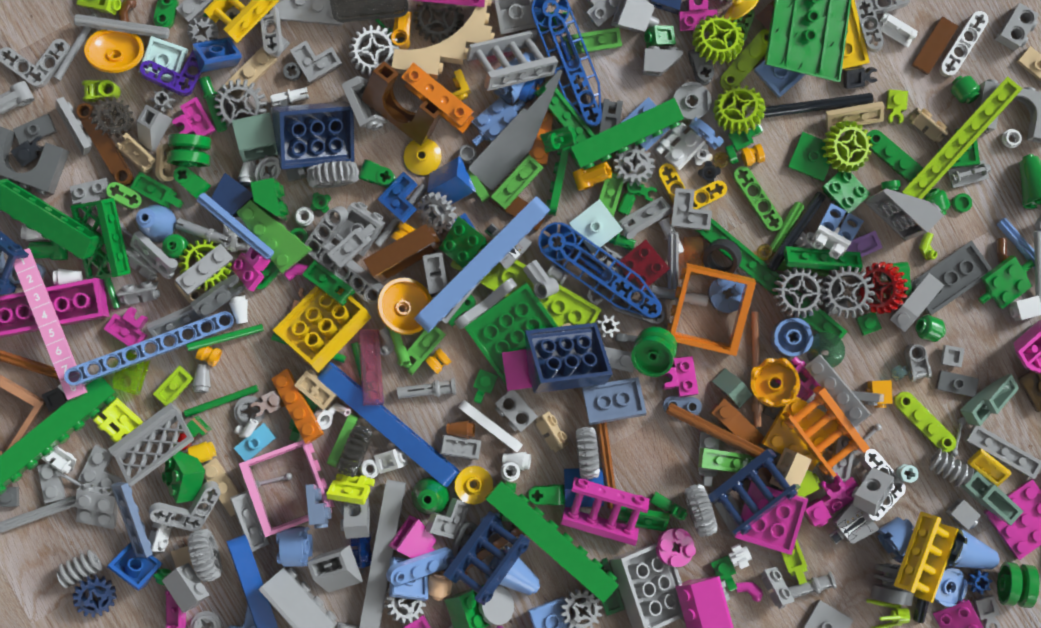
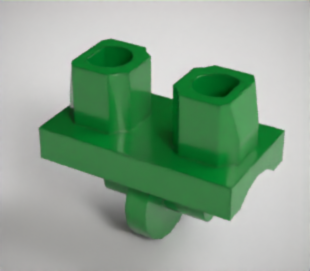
M571 125L540 134L546 153L577 144V135L575 129L571 128Z

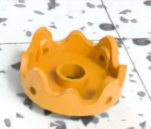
M785 358L765 359L763 363L758 367H754L751 371L752 392L758 401L766 406H785L798 395L800 389L799 374ZM779 379L781 385L778 388H772L770 386L772 380Z

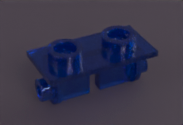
M370 533L369 537L350 538L351 546H358V549L352 550L357 566L361 568L371 566Z

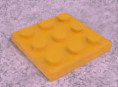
M796 396L792 402L782 406L762 444L781 455L786 447L812 459L808 470L813 471L818 461L794 429L790 430L784 423L786 419L782 415L786 412L793 417L809 404ZM815 408L800 420L798 424L803 431H806L826 413ZM831 420L809 437V439L816 447L837 430L839 425L835 420Z

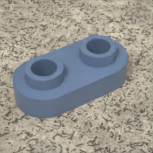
M669 396L663 402L665 412L671 402H675L677 406L695 415H698L702 409L701 402L694 397ZM691 403H694L696 406L693 411L689 409Z

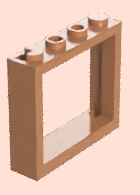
M0 374L1 388L34 406L9 445V449L27 434L43 409L45 402L44 399Z

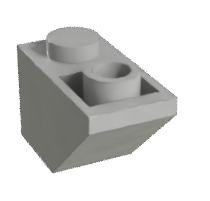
M658 46L645 48L642 75L662 76L682 58L683 51L676 47H668L667 50L660 49Z
M145 105L137 120L138 142L155 152L172 118Z

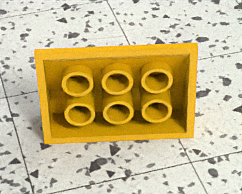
M315 286L273 331L319 373L371 319V316L353 297L349 296L346 299V304L341 306ZM340 288L337 293L340 295L344 290Z

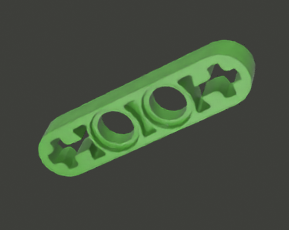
M745 166L738 167L733 173L735 183L764 227L770 232L778 231L783 225L781 216L750 169ZM739 171H741L742 173L746 172L747 175L745 176V179L747 180V182L750 179L752 181L751 183H748L745 187H743L742 185L746 183L744 179L738 178ZM748 187H756L758 190L757 195L750 196L747 192ZM760 202H765L768 205L766 212L759 211L758 204ZM771 211L773 213L770 215L771 219H776L778 221V223H776V228L775 226H769V223L771 222L769 217H767L766 219H764L763 217L769 214Z

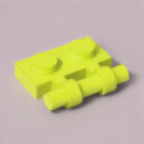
M117 397L102 411L106 416L104 420L99 415L93 419L98 425L97 428L101 431L104 430L114 443L121 440L124 434H129L144 423ZM113 422L120 429L116 431L109 424Z
M338 473L336 480L332 481L326 493L327 499L364 505L370 493V486H374L375 480L364 475L358 477L352 476L351 473Z

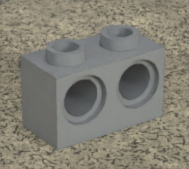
M1018 3L1011 10L994 40L1013 51L1019 47H1024L1029 39L1027 37L1029 31L1032 32L1038 24L1036 19L1039 13ZM1020 16L1026 19V23L1020 20ZM1011 32L1016 34L1017 40L1011 37Z
M442 252L423 256L430 295L439 294L448 285Z
M515 390L508 391L495 403L497 405L495 410L502 417L505 415L510 420L508 424L515 432L517 430L522 432L538 417ZM507 398L514 401V407L510 410L505 409L503 406V402ZM517 414H526L527 421L524 424H519L516 421Z

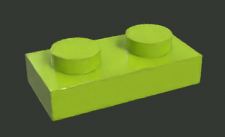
M178 366L153 395L167 406L169 403H173L191 384L194 377L182 366Z

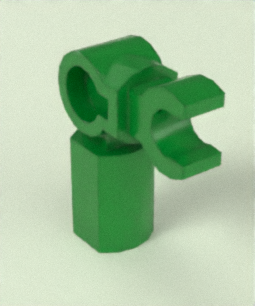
M628 182L626 186L627 194H623L617 212L628 216L636 200L634 195L639 197L642 195L646 201L652 202L653 198L648 196V192L656 193L657 189L654 187L646 188L642 183L638 186L636 182H633V185L630 186Z
M656 491L649 501L662 510L669 511L672 516L679 520H684L688 514L686 509L676 503L672 504L673 501Z

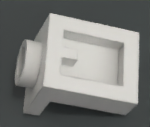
M399 448L374 456L380 474L408 465L407 455Z

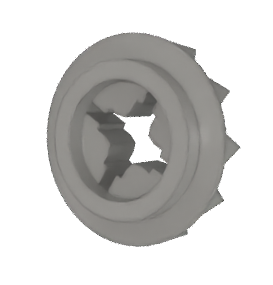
M200 16L194 18L188 25L187 34L193 44L216 40L218 37V27L210 18ZM198 25L203 29L208 28L205 32L207 39L203 35L196 36L200 32Z
M265 155L264 159H259L258 165H254L256 170L252 173L255 175L254 179L256 181L269 178L276 180L281 172L279 160L273 155ZM266 166L268 167V173L265 172Z
M246 396L236 403L234 416L241 425L246 426L250 418L257 420L258 424L264 419L265 410L260 417L254 418V415L259 412L257 407L251 408L257 410V412L251 414V417L245 412L242 413V411L249 408V403L250 405L254 402L261 403L257 397Z
M203 611L195 615L190 628H202L205 621V623L213 622L209 628H222L220 617L210 611Z

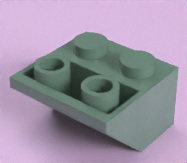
M270 112L232 120L243 163L262 159L265 155H278Z

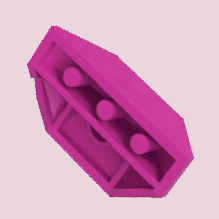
M1041 320L1036 322L1014 342L1015 352L1023 366L1041 374Z

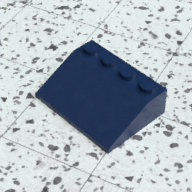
M348 102L272 107L273 130L280 169L311 167L332 161L355 162L354 112Z
M597 323L525 330L524 332L528 373L534 393L604 385L613 375Z

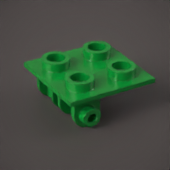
M838 172L821 187L823 193L829 198L832 197L830 201H836L834 205L839 204L838 207L846 211V215L848 213L851 214L871 194L851 172Z
M458 216L439 249L462 268H465L474 259L479 249H484L488 243H486V238Z

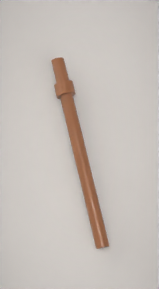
M751 312L752 369L760 365L759 312ZM753 393L751 408L752 412H754V427H762L761 411H763V404L758 401Z

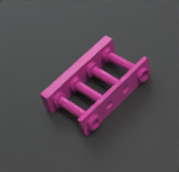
M574 477L572 492H575L576 495L572 508H564L561 525L636 546L639 528H636L635 525L640 511L648 512L650 499L642 495H635ZM584 495L595 498L590 514L579 511ZM602 501L614 504L609 519L598 517ZM621 506L633 509L627 525L616 522Z

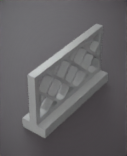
M169 403L108 448L110 454L115 457L129 486L136 484L194 441L183 419L184 415L172 403ZM178 420L176 429L170 428ZM163 432L160 440H154L158 434ZM169 432L174 433L172 441H166ZM180 433H184L187 436L181 442H177ZM147 443L145 452H139V449ZM153 444H159L156 453H150ZM164 445H170L169 450L165 454H161ZM131 455L129 464L124 463L123 460ZM137 455L143 456L140 465L134 464ZM148 456L154 457L153 462L147 466ZM137 468V474L131 478L132 469Z

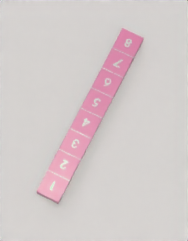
M27 248L24 250L29 254L28 257L16 259L14 268L66 398L70 400L87 393L84 384L71 386L64 379L65 372L77 365L32 252ZM72 372L69 376L71 382H76L80 378L78 372Z

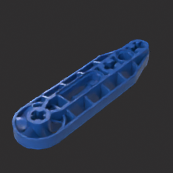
M534 0L531 9L532 18L548 57H551L549 53L556 51L562 65L556 68L554 74L557 73L556 71L563 69L569 83L562 86L559 79L558 84L562 95L588 127H595L602 120L600 82L569 2L567 0H559L558 3L556 0ZM548 6L555 8L553 14H549L550 11L546 12ZM559 9L567 11V14L559 13ZM570 13L572 21L566 22ZM553 19H556L558 25L555 26ZM573 23L579 39L572 40L567 27ZM539 26L548 30L541 32ZM560 26H562L563 28L562 30L557 32L553 31V29H557ZM549 33L555 48L548 50L542 35ZM563 34L566 35L573 56L575 58L574 60H572V56L570 55L566 41L563 40ZM556 37H560L562 42L560 44L569 62H565ZM581 41L586 57L579 58L575 43ZM588 59L593 72L592 75L586 76L581 61ZM576 77H578L579 80H583L581 83L583 91H581L579 94L577 93V91L580 90V87L578 84H574ZM595 77L598 89L597 94H593L588 79ZM570 87L576 102L571 103L563 89ZM582 95H588L590 97V103H581L580 97ZM597 96H598V104H599V107H598L597 102H596V99H595V97H597ZM577 104L580 113H579L578 110L574 107V105ZM592 105L594 108H591L590 111L592 115L597 116L595 118V122H593L592 120H588L587 118L589 117L590 113L588 110L586 112L584 111V109H587Z
M563 222L551 223L541 230L538 245L541 252L549 260L617 308L648 318H655L660 315L662 311L661 302L642 277ZM558 224H560V232H557ZM546 231V232H548L549 234H551V236L549 237V236H547L546 234H544L543 232ZM576 234L582 237L578 244ZM558 236L561 237V240H560V242L562 243L561 246H560V244L557 245V246L554 245V243H555V240L553 239L554 237H555V238H558ZM584 239L598 249L594 255L580 246ZM575 248L578 249L577 256L572 258L570 255L575 251ZM599 251H602L614 260L610 266L596 257ZM584 253V254L587 255L589 258H591L592 260H594L595 262H597L599 265H601L602 267H604V268H605L604 272H603V269H601V268H599L598 266H596L595 264H593L589 259L586 260L585 258H583V257L581 256V254ZM578 258L584 261V264L591 267L598 274H601V276H597L595 273H593L588 268L577 261ZM563 259H567L566 262L564 263V265H562V264H560L559 262L556 261V260L561 261V260H563ZM568 261L582 270L579 276L565 267ZM615 261L630 271L626 277L611 268ZM584 272L598 281L595 288L581 279ZM631 273L637 276L644 284L642 288L627 279ZM623 281L626 289H629L630 286L633 288L628 296L624 295L627 292L626 290L617 289L618 285L616 282L621 283ZM600 283L614 293L611 298H608L596 289ZM646 287L650 294L645 292L643 289ZM639 292L642 300L639 302L633 301L631 294ZM618 295L630 304L628 308L612 301L614 296ZM645 298L649 299L646 302L647 304L651 306L653 304H656V312H649V307L645 304L644 307L640 306L643 304ZM633 306L639 311L630 309V307Z

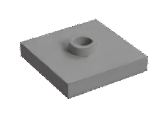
M818 599L802 628H849L853 620Z

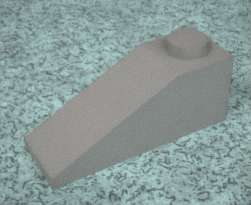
M928 273L904 300V303L891 315L890 320L906 332L943 288L944 284Z

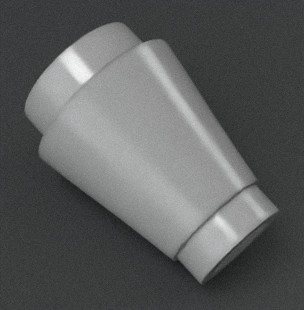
M197 365L192 383L193 392H209V388H211L209 365Z

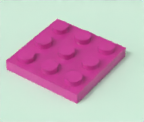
M1033 479L1027 480L1007 494L1023 510V513L1011 526L988 509L983 511L1017 560H1021L1041 545V490Z
M751 481L748 495L761 510L769 502L754 482ZM766 486L775 498L784 492ZM799 495L794 496L790 500L786 498L752 524V529L744 535L735 534V538L792 555L808 498ZM744 503L741 517L746 521L753 516V513Z

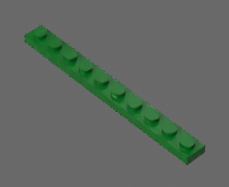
M711 218L710 231L695 230L710 244L717 239H728L734 242L742 254L739 268L751 278H754L773 296L778 295V292H773L772 290L773 288H779V286L774 284L776 280L781 281L778 277L779 274L768 269L767 264L715 220ZM718 249L733 262L731 255L727 251ZM787 282L785 288L794 287L789 282ZM799 290L792 291L798 297L803 295ZM785 294L788 303L794 307L792 297ZM805 297L800 308L807 307L811 300ZM820 308L819 311L813 310L812 316L807 314L806 318H802L799 315L800 319L807 322L812 329L833 346H836L848 332Z

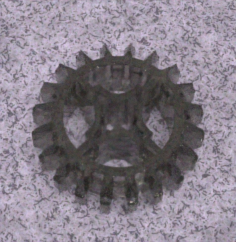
M421 1L423 5L416 4L418 10L413 11V14L417 16L413 18V23H417L414 26L415 30H420L418 32L419 36L425 35V41H428L431 37V43L433 44L436 39L440 43L442 39L449 38V36L455 34L454 31L457 32L460 29L458 26H463L464 24L461 20L464 18V14L460 13L462 7H457L455 4ZM435 5H443V6H446V7H443V8H441V9H436L434 6H435ZM428 10L429 14L431 15V18L428 20V23L424 25L423 17L425 12ZM452 11L454 20L451 26H449L446 18ZM435 15L438 17H442V21L438 19L435 20ZM436 27H440L444 31L435 32L432 30Z
M360 425L353 427L338 463V472L350 477L357 475L368 451L373 434L372 430Z

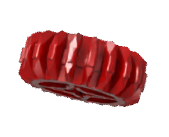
M873 263L872 266L865 267L866 274L863 278L871 277L867 285L871 284L872 280L874 288L869 289V291H874L878 300L880 299L881 301L880 303L873 296H868L873 299V303L866 302L871 308V312L884 314V312L891 313L892 310H897L898 305L904 303L901 298L907 297L903 293L904 290L909 289L904 287V283L908 281L907 279H902L905 273L898 272L899 267H893L892 263ZM883 273L887 274L891 278L892 282L887 281L886 276H883ZM863 287L859 288L860 292L856 294L857 296H862L859 301L860 303L864 298Z

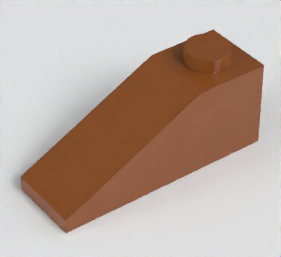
M721 398L708 412L728 431L756 446L764 438L725 398Z

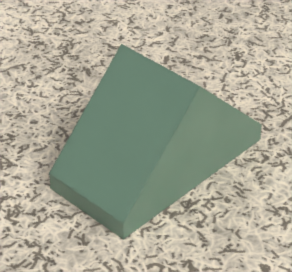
M726 368L712 381L738 408L753 395L746 385Z

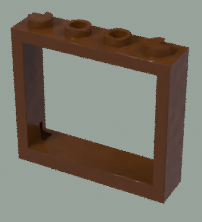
M424 224L365 258L363 261L373 278L382 283L423 259L424 255H430L438 251V244L441 242L432 226L428 228Z

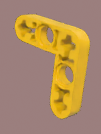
M666 163L658 170V176L672 204H674L675 194L671 193L670 187L673 184L679 185L682 189H685L675 167L672 164ZM664 168H666L667 170L671 169V179H673L674 177L676 178V180L670 182L668 185L666 183L669 181L668 176H663L662 174L664 172ZM717 180L696 190L693 202L696 207H693V209H700L722 198L727 192L726 184L723 181ZM715 185L718 187L722 186L721 194L716 192L711 195L713 199H710L709 192L715 189ZM698 193L706 195L704 203L697 202L696 195Z

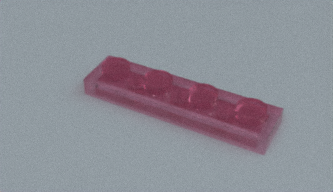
M378 329L359 330L363 406L383 405Z

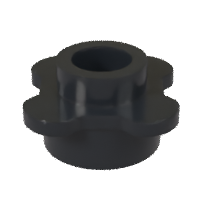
M706 161L705 166L698 170V175L703 177L707 183L714 182L716 176L721 173V169L715 167L712 161Z

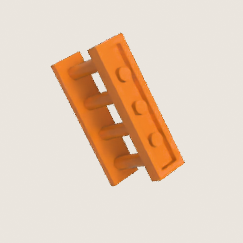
M413 62L401 77L407 82L404 87L422 102L428 99L443 111L441 115L443 119L464 134L471 126V121L475 119L471 116L474 111Z
M818 385L812 390L816 395L813 401L793 417L786 412L782 415L786 419L784 421L786 426L790 430L794 429L819 462L818 468L824 475L828 474L835 477L836 473L832 469L833 466L853 450L865 453L870 448L827 390ZM819 405H824L827 409L826 414L806 431H803L798 422ZM835 420L839 425L837 430L815 447L809 437L829 421ZM846 435L850 440L848 445L826 461L820 453L839 437Z

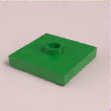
M802 132L787 168L823 182L831 165L826 163L828 157H823L826 150L821 149L826 143L820 138Z

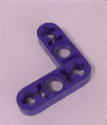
M192 50L180 74L150 60L144 61L140 65V74L144 79L181 96L191 95L202 73H200L198 63L196 62L194 50ZM194 66L198 69V73L191 75L187 72V69ZM152 67L153 72L147 74L144 68ZM164 74H169L172 77V81L165 83L161 80V77ZM186 78H188V88L181 90V85H184Z

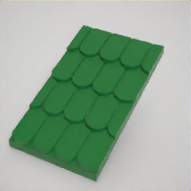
M774 0L765 65L840 82L851 0Z

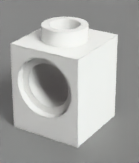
M1039 296L1010 303V314L1015 321L1041 315Z

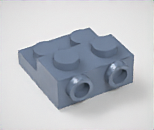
M315 484L305 485L309 525H314V529L328 527V519H332L331 508L327 507L326 503L319 504V500H322L321 488H317Z

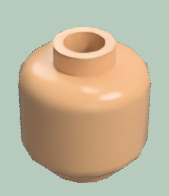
M444 570L428 576V594L437 601L449 597L452 591L453 582L443 575Z

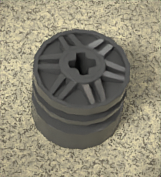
M891 563L875 565L876 570L883 571V574L874 573V577L882 580V584H872L871 598L912 606L914 593L894 586L901 565Z

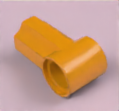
M406 10L395 11L394 28L391 35V40L400 37L405 38L402 43L392 40L394 45L403 50H407L411 44L412 13Z
M607 162L595 165L587 170L582 168L572 172L578 191L589 189L596 183L612 178V170Z

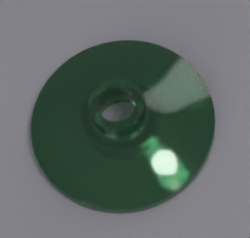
M819 332L813 335L812 345L806 354L810 362L818 355H822L829 365L834 368L842 362L845 356V345L838 335L831 332ZM827 350L829 354L823 355L821 351Z

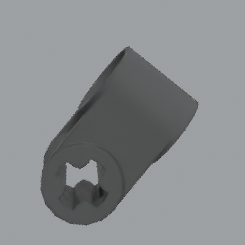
M695 49L688 51L695 80L702 85L709 84L714 76L712 61L709 59L706 62V57L704 56L700 58V52H695ZM702 72L708 74V77H705V75H701Z

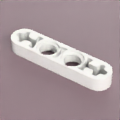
M977 11L968 19L939 66V72L942 76L951 77L959 70L988 23V16L985 12ZM980 17L981 23L976 28H973L977 21L976 18ZM965 32L972 33V41L965 40ZM956 47L963 50L962 57H957L954 54ZM952 60L956 61L952 64L951 70L947 72L946 66L950 64Z
M463 399L458 408L514 451L518 452L523 446L521 442Z

